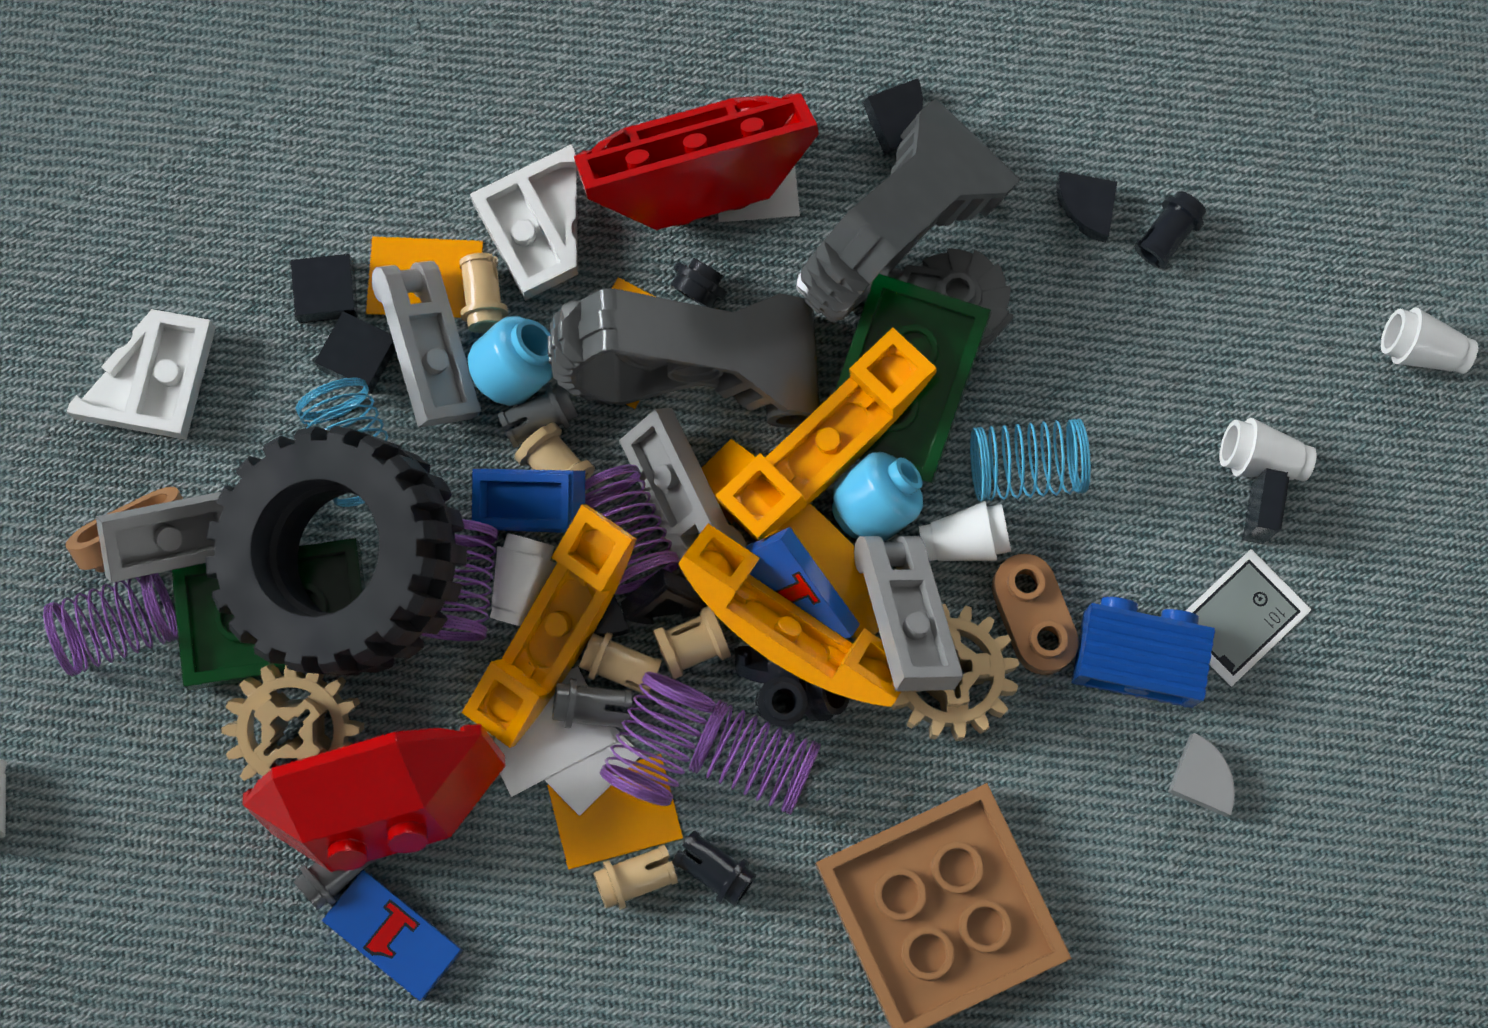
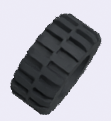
M314 426L298 429L294 434L295 440L284 436L273 439L263 446L262 450L266 457L259 459L249 456L236 469V474L241 479L235 487L224 486L217 500V504L224 507L219 522L210 520L206 539L215 541L214 556L205 558L207 577L218 579L220 589L214 591L212 597L219 613L232 614L235 617L229 622V629L241 643L255 644V654L273 664H286L288 670L303 673L358 676L360 672L377 673L392 668L395 662L394 658H411L424 648V642L419 637L422 633L437 635L448 618L440 611L445 601L457 602L463 584L453 582L456 565L466 566L467 547L458 545L455 541V533L463 531L465 527L460 510L448 507L445 504L451 498L452 492L443 478L429 474L430 465L417 454L401 449L400 445L354 429L333 426L328 431ZM355 494L360 496L366 503L376 522L379 535L378 561L373 576L364 591L345 608L335 613H327L320 610L312 602L302 585L298 570L299 544L308 522L322 506L341 495Z

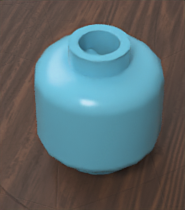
M510 316L502 318L472 345L468 355L469 373L480 392L500 404L507 406L520 405L553 378V373L548 357L547 338L550 336V332L546 327L534 320Z
M884 452L868 454L840 476L833 488L834 502L832 504L834 517L844 532L854 539H858L859 536H880L883 541H886L914 521L922 511L923 495L920 489L923 485L922 477L917 468L905 458L897 459L893 455Z

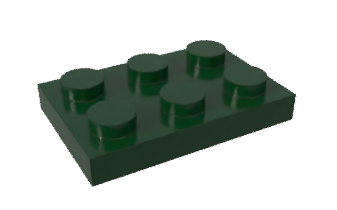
M879 274L873 280L836 390L850 378L849 368L891 328L896 329L937 368V372L907 409L859 460L875 452H884L893 455L897 459L905 458L917 468L922 481L933 484L991 316L990 309Z
M356 538L299 546L298 570L300 579L307 595L320 610L327 613H335L351 604L364 591L365 582L360 543ZM206 563L172 570L183 687L188 690L241 683L249 677L256 680L262 679L261 668L272 663L255 654V644L241 643L229 629V622L235 617L232 614L219 613L212 597L213 592L220 589L218 579L207 577ZM274 664L279 669L281 675H284L286 664Z

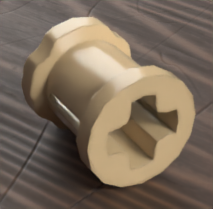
M554 422L534 432L522 443L515 453V460L520 465H529L533 470L586 471L585 480L590 478L595 471V467L589 460L581 461L560 437L562 429Z
M708 606L700 610L699 617L668 630H665L663 627L653 630L654 637L672 679L681 677L683 670L715 656H718L721 660L731 657L721 627L715 614Z

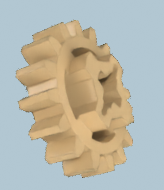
M942 604L961 670H964L965 674H963V678L956 686L955 692L954 690H926L927 693L940 702L941 711L925 703L917 694L920 691H901L899 697L892 705V709L896 710L908 706L912 714L908 719L907 726L912 729L922 720L930 723L929 738L936 740L944 727H950L955 741H962L966 734V724L971 723L973 728L982 734L989 729L988 718L985 715L986 712L999 718L1007 712L1008 708L998 697L999 695L1013 696L1017 692L1018 685L1011 680L1005 679V674L1016 670L1019 666V660L1010 657L1003 658L1001 652L1010 643L1011 639L1009 635L1000 636L996 639L992 638L989 634L994 623L992 617H987L977 625L971 622L972 607L965 605L958 618H951L946 604ZM960 636L973 641L983 653L976 654L961 642ZM990 681L988 692L983 701L969 709L968 703L970 698L968 690L972 685Z
M272 663L261 668V678L264 684L252 677L243 680L239 684L247 699L233 698L227 702L226 708L237 715L238 719L223 726L222 734L237 737L238 745L229 750L226 755L228 759L244 757L248 764L240 775L244 781L257 773L264 776L272 768L280 766L276 764L280 758H297L301 760L354 744L348 741V737L364 730V723L349 720L348 713L357 707L360 702L358 698L342 700L338 693L346 683L343 677L327 684L322 680L324 674H302V672L288 670L286 666L284 675H281L279 669ZM291 687L303 689L312 694L306 699H289L283 692L278 693L276 690ZM310 710V715L303 721L304 725L298 732L299 736L292 740L289 739L278 746L277 742L285 735L283 732L289 725L287 721L294 717H299ZM328 711L333 721V740L325 734L324 715ZM255 717L261 722V743L259 745L254 734Z

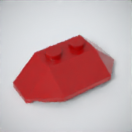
M801 93L786 94L782 98L767 95L735 97L622 128L598 142L592 150L582 151L575 155L574 160L589 200L652 229L660 230L671 226H683L691 223L693 220L727 210H740L752 203L770 199L819 135L818 125Z
M481 724L464 725L459 729L460 731L444 728L395 731L274 767L257 781L253 789H248L243 793V806L272 835L328 871H350L364 866L366 862L396 853H414L422 850L428 844L451 838L506 766L505 755Z

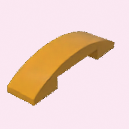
M891 328L849 368L850 378L766 457L759 453L715 495L717 500L759 541L790 520L848 470L899 418L936 374L937 368L896 329Z
M732 439L701 468L714 495L755 458L753 454ZM717 500L725 518L731 524L735 521L755 541H759L721 502ZM809 503L790 520L766 536L768 537L790 527L860 623L851 638L856 641L864 628L874 635L878 634L879 629L864 574L860 573L855 566V546L812 504Z
M581 505L551 557L557 564L502 659L490 662L461 713L476 724H481L487 732L509 748L514 747L555 694L556 684L564 681L590 640L621 581L637 538L589 505Z
M709 523L705 526L678 564L700 598L727 627L767 659L811 684L850 699L892 707L901 691H895L883 643L879 637L864 628L856 641L851 643L750 575L760 558Z

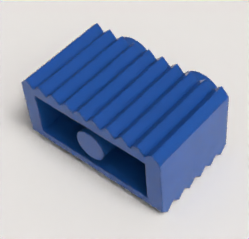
M1103 597L1101 604L1091 603L1083 612L1071 683L1088 688L1108 690L1112 693L1156 700L1161 703L1181 705L1186 708H1193L1204 700L1215 628L1198 625V615L1176 609L1162 610L1161 617L1137 612L1138 603L1119 597Z

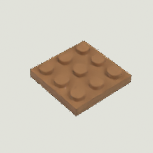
M987 783L815 863L890 1028H927L1072 959Z

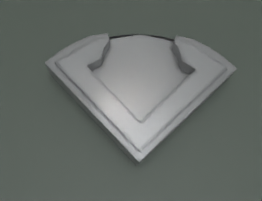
M1196 733L1189 735L1168 793L1227 817L1232 813L1235 796L1230 768L1222 754L1208 740Z

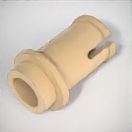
M474 253L462 257L459 261L460 269L462 270L466 304L461 309V319L467 322L469 331L486 333L498 321L508 316V306L501 303L497 257H493V254Z
M607 632L605 637L593 633L579 668L589 671L588 678L592 680L595 679L596 675H599L642 693L641 695H646L639 687L643 683L644 673L648 671L657 673L662 660L659 658L655 659L611 641L613 636L611 633ZM642 686L644 690L648 693L650 692V687Z
M665 845L612 865L607 860L603 862L604 869L593 872L598 891L606 909L617 905L619 910L626 908L625 901L667 885L678 883L673 863L668 860L670 855Z

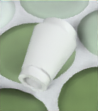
M1417 307L1410 311L1400 308L1391 315L1384 328L1381 338V351L1391 356L1395 364L1455 371L1464 374L1469 371L1476 359L1478 343L1476 340L1467 338L1466 335Z
M1249 418L1245 422L1233 420L1229 424L1221 442L1219 459L1220 464L1231 468L1235 476L1258 477L1266 468L1288 472L1289 480L1296 479L1304 482L1311 476L1315 467L1316 449L1254 418Z
M986 501L933 521L929 525L919 526L920 537L924 542L929 561H997V554L1011 552L1002 504L987 507Z
M507 533L504 546H497L492 596L493 607L490 618L521 626L556 565V562L551 561L555 546Z

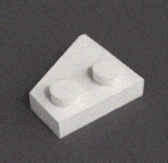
M572 145L556 151L470 194L473 205L525 301L578 275L577 167L574 160L576 154Z
M151 309L133 330L131 340L125 346L116 349L103 364L102 368L106 372L82 399L76 395L69 403L67 413L76 420L187 440L216 327L209 319Z

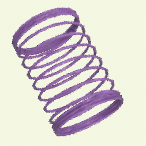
M632 464L605 470L585 480V490L609 478L634 472L625 480L605 485L585 494V504L595 508L611 500L635 494L624 503L601 514L607 517L619 511L640 506L632 513L613 523L620 526L645 518L626 530L630 532L645 523L650 517L658 518L659 521L655 527L629 533L633 535L650 530L639 537L636 543L656 529L663 530L664 532L660 539L642 542L634 546V548L654 543L643 551L631 556V561L628 562V565L645 558L659 556L645 560L625 570L614 594L632 592L658 572L656 571L639 580L620 585L622 582L643 571L669 563L662 569L672 573L679 567L678 563L680 562L677 553L669 551L672 546L671 540L663 539L667 531L665 528L658 527L662 521L661 517L653 515L656 511L655 504L648 503L651 495L649 492L643 491L646 486L645 481L639 479L641 472L637 465ZM637 481L643 484L640 491L620 494ZM641 493L648 495L645 503L623 507ZM645 505L653 507L650 515L627 519L640 511ZM659 542L669 543L665 551L634 559L656 546Z
M462 519L464 529L475 530L489 535L469 536L455 534V541L459 543L458 545L466 547L487 545L493 549V553L488 555L467 550L468 554L476 555L474 557H467V560L485 558L492 563L490 567L480 568L466 564L465 567L474 569H455V572L464 573L483 571L490 575V579L478 581L454 575V578L471 581L456 583L483 585L489 589L487 593L479 595L461 590L460 593L468 595H459L458 598H481L487 602V605L476 608L466 604L445 601L444 604L465 608L442 607L441 609L443 611H478L484 614L486 618L473 621L467 618L446 615L447 618L452 619L446 621L443 626L444 628L470 632L440 630L437 635L422 633V636L453 641H479L487 638V628L481 622L487 620L489 616L482 609L487 608L491 604L483 596H487L492 592L491 587L485 583L494 579L493 575L487 570L495 566L494 561L489 557L496 553L495 547L490 545L498 540L499 533L496 528L488 524Z
M158 573L141 576V580L139 577H136V580L141 585L145 608L158 640L162 644H165L166 640L169 642L177 640L178 630L175 610ZM128 579V583L123 580L115 582L114 588L105 583L102 586L101 592L92 588L88 592V597L79 592L75 596V601L65 597L62 605L53 601L44 606L43 618L48 639L59 664L66 674L73 677L82 671H87L88 661L85 649L92 663L99 668L101 656L97 642L106 660L110 663L114 660V652L108 632L99 612L91 601L92 591L97 592L101 597L105 621L115 648L123 658L127 655V648L120 625L111 606L104 597V588L106 586L114 592L119 619L128 643L135 653H139L140 644L136 629L123 600L117 592L119 582H122L128 589L131 610L139 633L145 645L149 649L152 648L153 640L150 628L139 601L130 587L131 579ZM152 582L154 583L155 588L164 606L169 627L158 605ZM80 595L88 601L89 615L96 639L87 618L77 605ZM132 597L136 602V605L142 615L149 636L150 645L148 644L140 627ZM66 600L71 601L74 605L79 633L64 609ZM118 600L120 601L130 622L136 640L137 650L135 649L126 630ZM105 604L108 607L117 626L118 632L121 637L124 654L118 647V644L113 635L108 620ZM92 608L100 621L108 641L111 659L105 652L99 638ZM52 611L57 616L64 630L72 653L74 668L70 664L58 638ZM78 611L92 637L98 657V664L95 662L86 644ZM154 621H155V623H156V625H157L159 631H160L161 634H162L163 640L161 639V637H160V635H159V633H158V631H157V629H156V626H155V624H154ZM81 650L85 661V669L82 667L83 661L81 656Z
M648 671L644 673L643 683L639 685L641 691L646 695H636L633 697L635 703L640 708L632 707L627 710L630 717L634 720L622 722L627 732H620L616 735L622 745L610 747L616 757L605 759L606 764L602 766L599 773L604 780L625 793L649 803L669 806L674 798L669 790L651 779L673 787L679 786V783L656 769L621 758L614 751V748H626L648 762L673 773L682 775L685 771L662 757L628 746L619 736H633L659 752L675 759L689 762L691 760L687 755L666 744L633 733L626 727L625 723L642 725L662 738L692 750L696 748L693 743L672 732L641 722L631 713V710L649 713L660 721L690 735L700 737L702 734L678 720L648 710L636 698L653 700L667 709L701 724H707V721L682 707L655 698L644 690L642 686H648L678 703L702 712H712L716 703L692 687L667 676ZM678 710H681V711H683V712H685V713H687V714H690V715H692V716H694V717H696V718H693V717H691V716H689V715H686V714H684V713H682V712H680V711H678ZM667 720H670V721L675 722V723H677V724H679V725H681V726H683V727H686V728L690 729L691 731L686 730V729H684V728H681V727H679V726H677V725H675V724H673V723H671V722H669V721H667ZM656 730H659V731L664 732V733H666V734H668V735H671V736H673V737H675V738H677V739H679V740H681V741H683V742H685V743H687V744H689V745H686V744H684V743H681V742H679V741H676V740H674V739H672V738H670V737H668V736H666V735H664V734H662V733H660V732H658V731H656ZM647 741H650V742H652V743H655V744H657V745H660V746H662V747H665V748H667V749H669V750H671V751H673V752H675V753L681 755L682 757H679V756H676V755H674V754H671V753H669V752H667V751H665V750H663V749H661V748H658L657 746H655V745H653V744H651V743H649V742H647ZM640 753H643V754L649 755V756H651V757H654V758H656V759H659V760H661V761H663V762H665V763H667V764H669V765L675 767L676 769H678V770H680V771H677V770H674V769H672V768L666 767V766H664V765H662V764H660V763H658V762H656V761L651 760L650 758H648V757H646V756H644V755H642V754H640ZM608 760L622 761L623 763H625L632 769L640 772L641 774L620 766L609 764ZM632 764L655 772L672 781L673 783L664 781L653 775H650L644 772L643 770L633 766ZM614 775H618L619 777H621V778L624 779L625 781L621 780L620 778H618V777H616V776H614Z
M719 700L700 737L689 766V771L695 772V774L700 771L722 720L729 710V715L706 779L710 777L732 730L741 717L736 737L718 782L719 784L722 783L744 737L754 722L731 790L735 788L757 742L766 728L743 794L745 796L748 793L768 751L778 735L756 801L760 800L790 742L768 804L769 807L773 805L802 749L781 808V812H786L790 816L817 757L821 743L812 742L797 775L808 742L807 737L804 738L779 785L793 746L795 732L789 735L769 773L781 739L782 727H779L758 764L769 732L770 723L766 722L747 755L756 729L757 715L751 719L736 746L744 722L745 711L742 710L738 714L725 737L733 707L732 704L728 706L727 702Z

